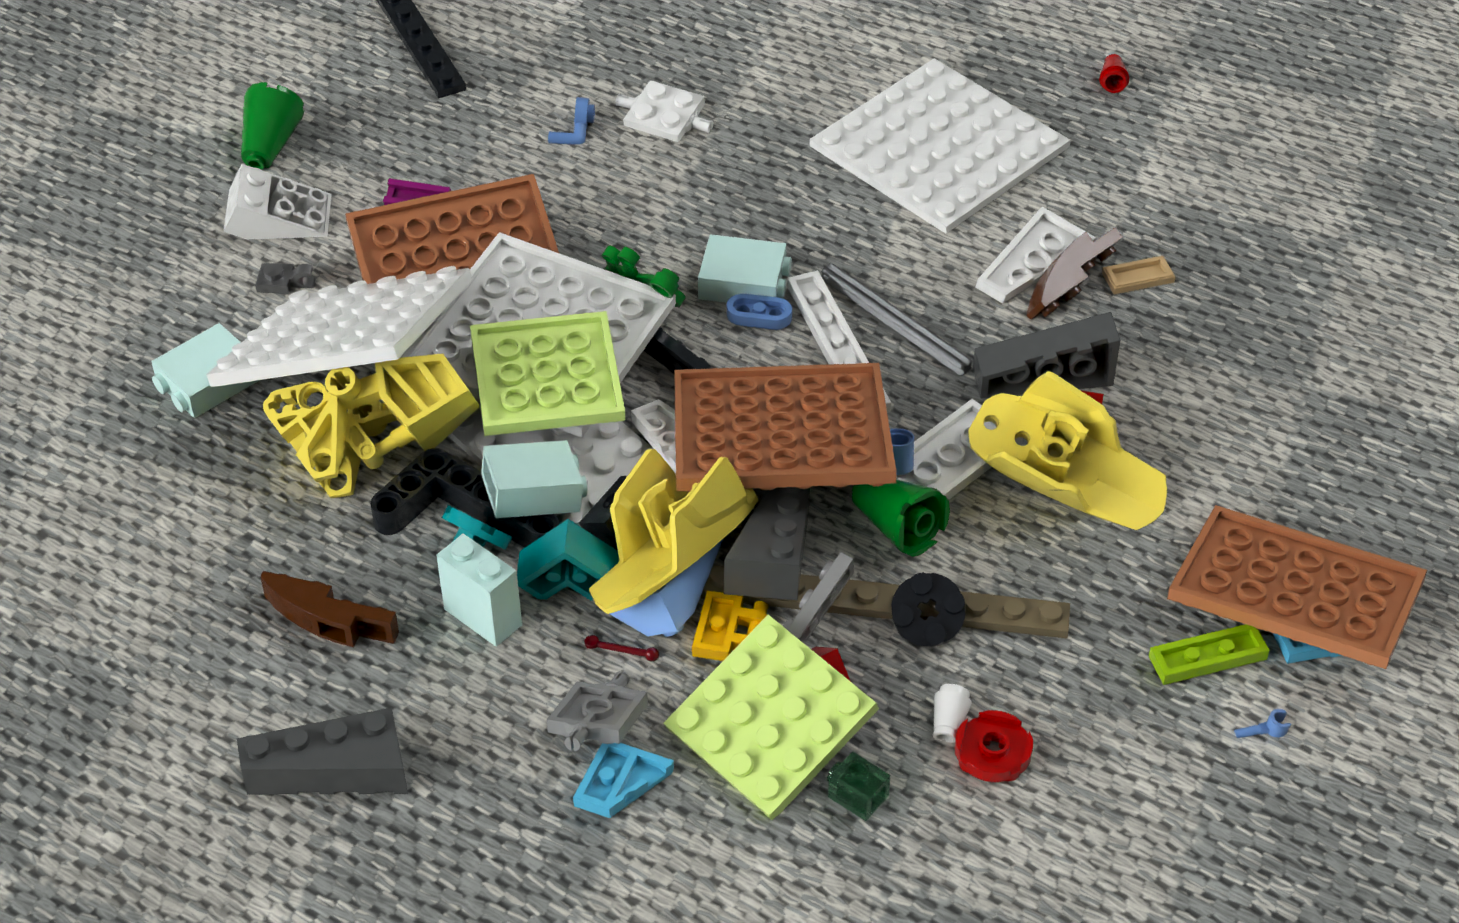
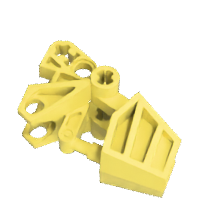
M443 353L375 363L376 373L361 379L349 367L332 369L325 378V386L315 381L275 390L264 401L263 409L282 437L288 443L290 442L296 450V456L313 479L320 483L330 498L351 496L354 494L361 460L368 468L377 469L383 464V456L397 447L402 448L413 440L424 451L435 448L480 407ZM312 393H323V400L319 405L307 406V399ZM285 402L287 405L282 408L281 413H278L276 410L280 408V403ZM399 421L401 425L390 432L391 435L374 444L369 438L370 436L381 434L388 423ZM338 474L347 475V483L342 489H331L330 481L332 478L338 477Z

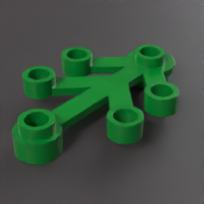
M608 245L601 256L607 263L604 270L647 284L666 298H672L675 294V307L679 308L686 299V296L678 290L680 278L669 269L663 268L661 272L657 271L655 275L638 273L636 264L640 256L634 250L625 246L619 251L617 248Z

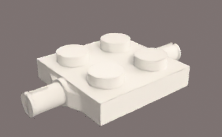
M650 80L642 93L637 97L633 98L619 93L616 98V106L630 109L623 119L624 126L676 142H679L684 134L692 128L707 133L713 128L714 123L712 120L698 117V114L705 105L704 96Z

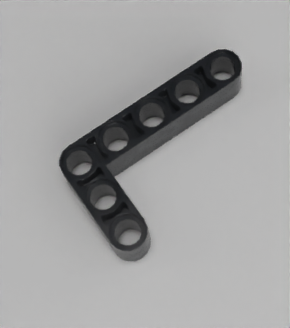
M432 448L422 452L373 496L370 503L375 530L383 535H393L402 531L438 497L471 517L511 536L512 541L524 548L559 525L558 517L555 514L495 518L481 471L439 448Z

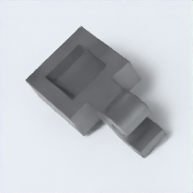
M262 263L255 284L256 291L260 293L289 294L291 287L314 288L316 278L311 277L313 265L301 264L295 269L294 264Z

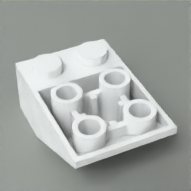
M241 164L229 189L223 232L247 240L327 237L331 194L318 188H312L291 179L262 171L259 168Z

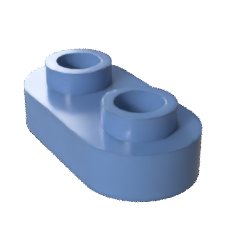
M737 294L727 301V318L731 323L739 326L779 330L791 323L792 306L783 298Z

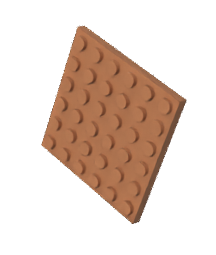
M879 363L674 370L676 491L690 492L692 485L702 481L719 457L728 458L745 489L760 488L762 490H772L778 487L807 489L812 486L842 488L848 485L869 484L871 486H882L884 484L896 483V465Z

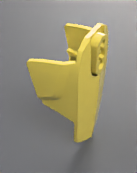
M1047 371L1039 376L1022 396L1000 393L985 400L968 430L970 448L987 464L1010 479L1072 508L1134 530L1149 525L1164 511L1167 497L1165 474L1122 449L1117 433L1116 420L1108 414L1105 407L1053 372ZM993 422L996 428L993 430L987 429L984 423ZM1022 437L1026 439L1027 445H1018L1015 442V438Z
M647 449L616 491L613 503L610 506L619 562L589 588L594 602L602 611L610 614L642 602L699 560L747 517L758 502V498L752 488H744L727 457H719L702 481L694 483L691 491L688 492L676 491V474L655 449Z

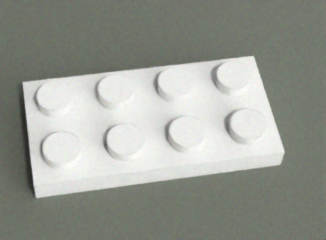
M973 399L969 400L914 441L913 470L904 475H897L896 480L935 488L950 500L989 470L991 466L970 448L968 430L982 405ZM993 422L984 423L987 429L993 430L996 428ZM1015 438V442L1021 445L1023 444V438Z

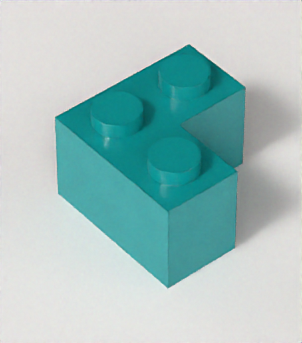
M567 519L519 552L517 568L518 587L537 599L547 600L568 586L590 601H594L589 588L618 564V551L570 519Z

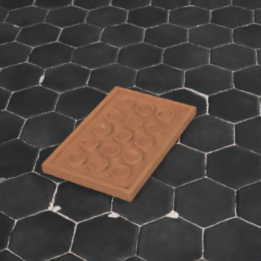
M534 174L345 214L362 280L366 281L367 284L376 283L378 280L388 276H396V279L406 278L408 275L418 271H425L426 275L433 274L449 266H455L456 270L471 269L499 232L559 253Z
M1215 505L1170 585L1167 599L1244 623L1260 630L1275 633L1294 641L1306 643L1331 653L1340 654L1368 665L1387 669L1423 586L1427 570Z

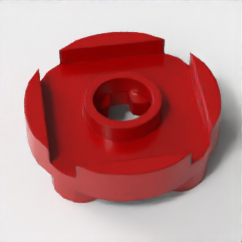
M987 710L979 712L978 718H974L969 722L967 718L961 723L956 733L955 755L959 761L960 768L975 778L988 782L1014 781L1027 769L1031 762L1033 737L1030 731L1027 733L1021 726L1022 721L1016 716L1003 711ZM992 741H996L999 743L1001 750L992 751L985 746H990Z

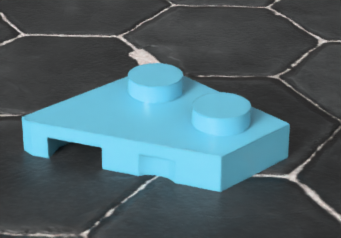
M602 743L573 796L574 807L611 818L671 775L674 770V760L623 743Z

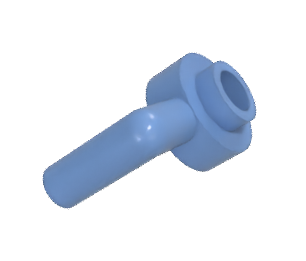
M576 98L574 133L549 131L548 143L583 144L585 142L588 123H594L595 105L590 104L589 98Z

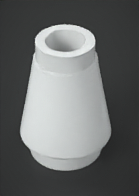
M944 684L935 693L933 738L935 740H946L949 743L955 742L957 730L965 720L972 705L969 698L970 692L966 688L957 684Z

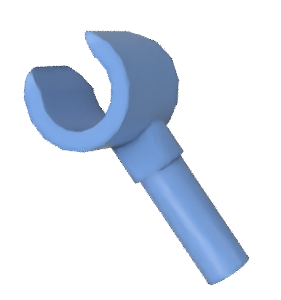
M1275 709L1270 713L1266 722L1235 729L1236 737L1242 738L1267 733L1273 737H1283L1287 734L1291 723L1281 724L1278 722H1283L1287 712L1283 709Z

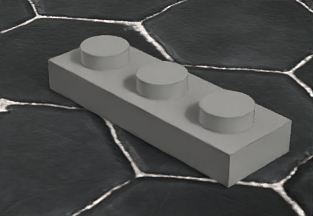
M840 552L835 561L829 560L819 575L821 581L815 590L809 589L801 599L799 604L801 610L795 619L789 618L784 623L783 627L804 644L853 575L854 559Z

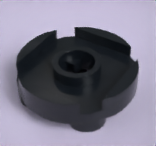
M924 572L917 573L898 587L892 599V620L900 636L913 645L934 647L948 643L957 636L965 620V599L956 584L943 575ZM929 601L935 602V610L939 612L936 618L929 616L927 620L920 617L922 611L918 606L921 603L927 604Z

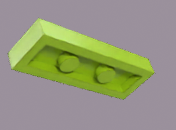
M1244 624L1150 647L1149 659L1163 685L1267 660L1270 650L1259 630Z

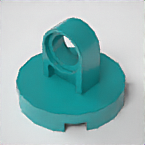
M447 505L441 517L459 527L453 541L461 534H465L482 547L488 541L506 550L512 539L511 536Z

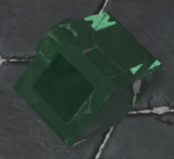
M852 751L843 762H836L827 776V781L829 782L828 797L867 821L889 796L891 775Z

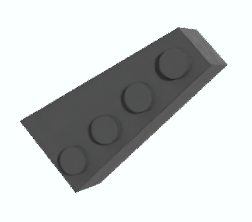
M1112 313L1100 314L975 348L973 373L980 398H990L1000 393L1022 395L1033 381L1047 371L1055 373L1077 389L1113 386L1121 340Z
M778 487L766 490L725 558L724 594L786 600L798 599L809 515L810 488Z
M392 707L236 738L240 767L247 795L299 794V792H319V794H335V792H358L359 794L394 792V794H408Z

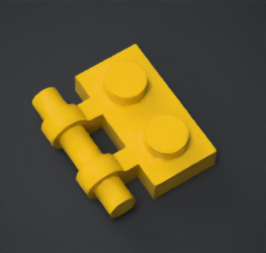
M707 590L692 644V656L724 661L731 651L767 616L768 604L763 601H756L753 609L743 608V596L727 595ZM738 625L746 626L748 628L747 634L736 633Z

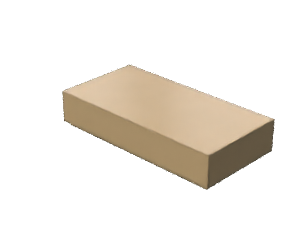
M1164 256L1102 268V274L1113 294L1175 282V275Z

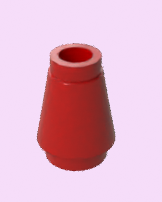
M1111 54L1104 61L1099 82L1110 93L1121 92L1129 83V74L1122 58L1117 54Z

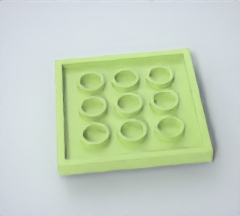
M607 311L470 325L484 436L625 421V407Z
M767 615L663 724L766 816L773 820L878 711L879 707L868 695L770 615Z

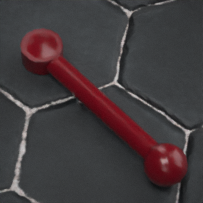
M595 635L587 636L584 640L585 646L589 649L598 647L643 656L650 662H654L659 658V651L654 647L646 650L599 641Z

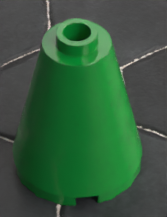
M267 82L252 84L246 90L243 104L241 159L247 166L261 170L272 165L304 116L303 100L295 92L282 85H278L277 89L267 87Z
M896 480V483L884 484L882 486L863 484L854 485L852 488V501L856 507L899 551L909 556H919L934 546L938 541L931 539L935 537L939 529L945 531L948 525L950 515L949 500L935 488Z

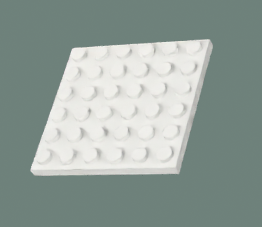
M934 58L810 138V147L946 234L1069 148L1071 140Z
M499 232L471 267L472 282L400 358L443 353L472 395L479 399L470 325L607 311L619 381L621 383L675 306L676 295L674 294L672 298H666L647 284ZM591 424L557 429L582 438Z
M449 266L433 274L426 275L425 271H418L402 279H396V276H388L371 284H367L366 281H357L346 288L338 289L336 285H331L315 293H308V290L294 292L289 295V300L285 304L275 308L276 312L263 319L257 329L247 333V338L243 342L234 345L231 353L217 361V365L206 374L210 386L216 387L398 360L472 282L470 269L456 270L455 266Z

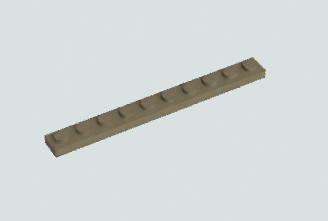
M712 566L702 591L701 599H705L707 590L724 593V566ZM801 574L797 600L743 596V603L754 604L756 601H763L772 607L800 609L799 604L804 594L809 589L815 590L821 580L819 576ZM849 579L827 612L892 619V599L900 585ZM960 591L965 599V620L962 627L1068 638L1070 603ZM929 601L927 604L921 603L918 606L922 611L920 617L924 620H927L929 616L936 618L939 614L935 610L936 603L933 601Z

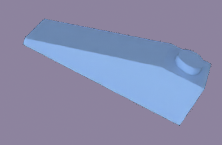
M723 539L694 564L642 602L610 613V615L648 637L660 634L669 637L682 631L684 628L683 624L696 609Z

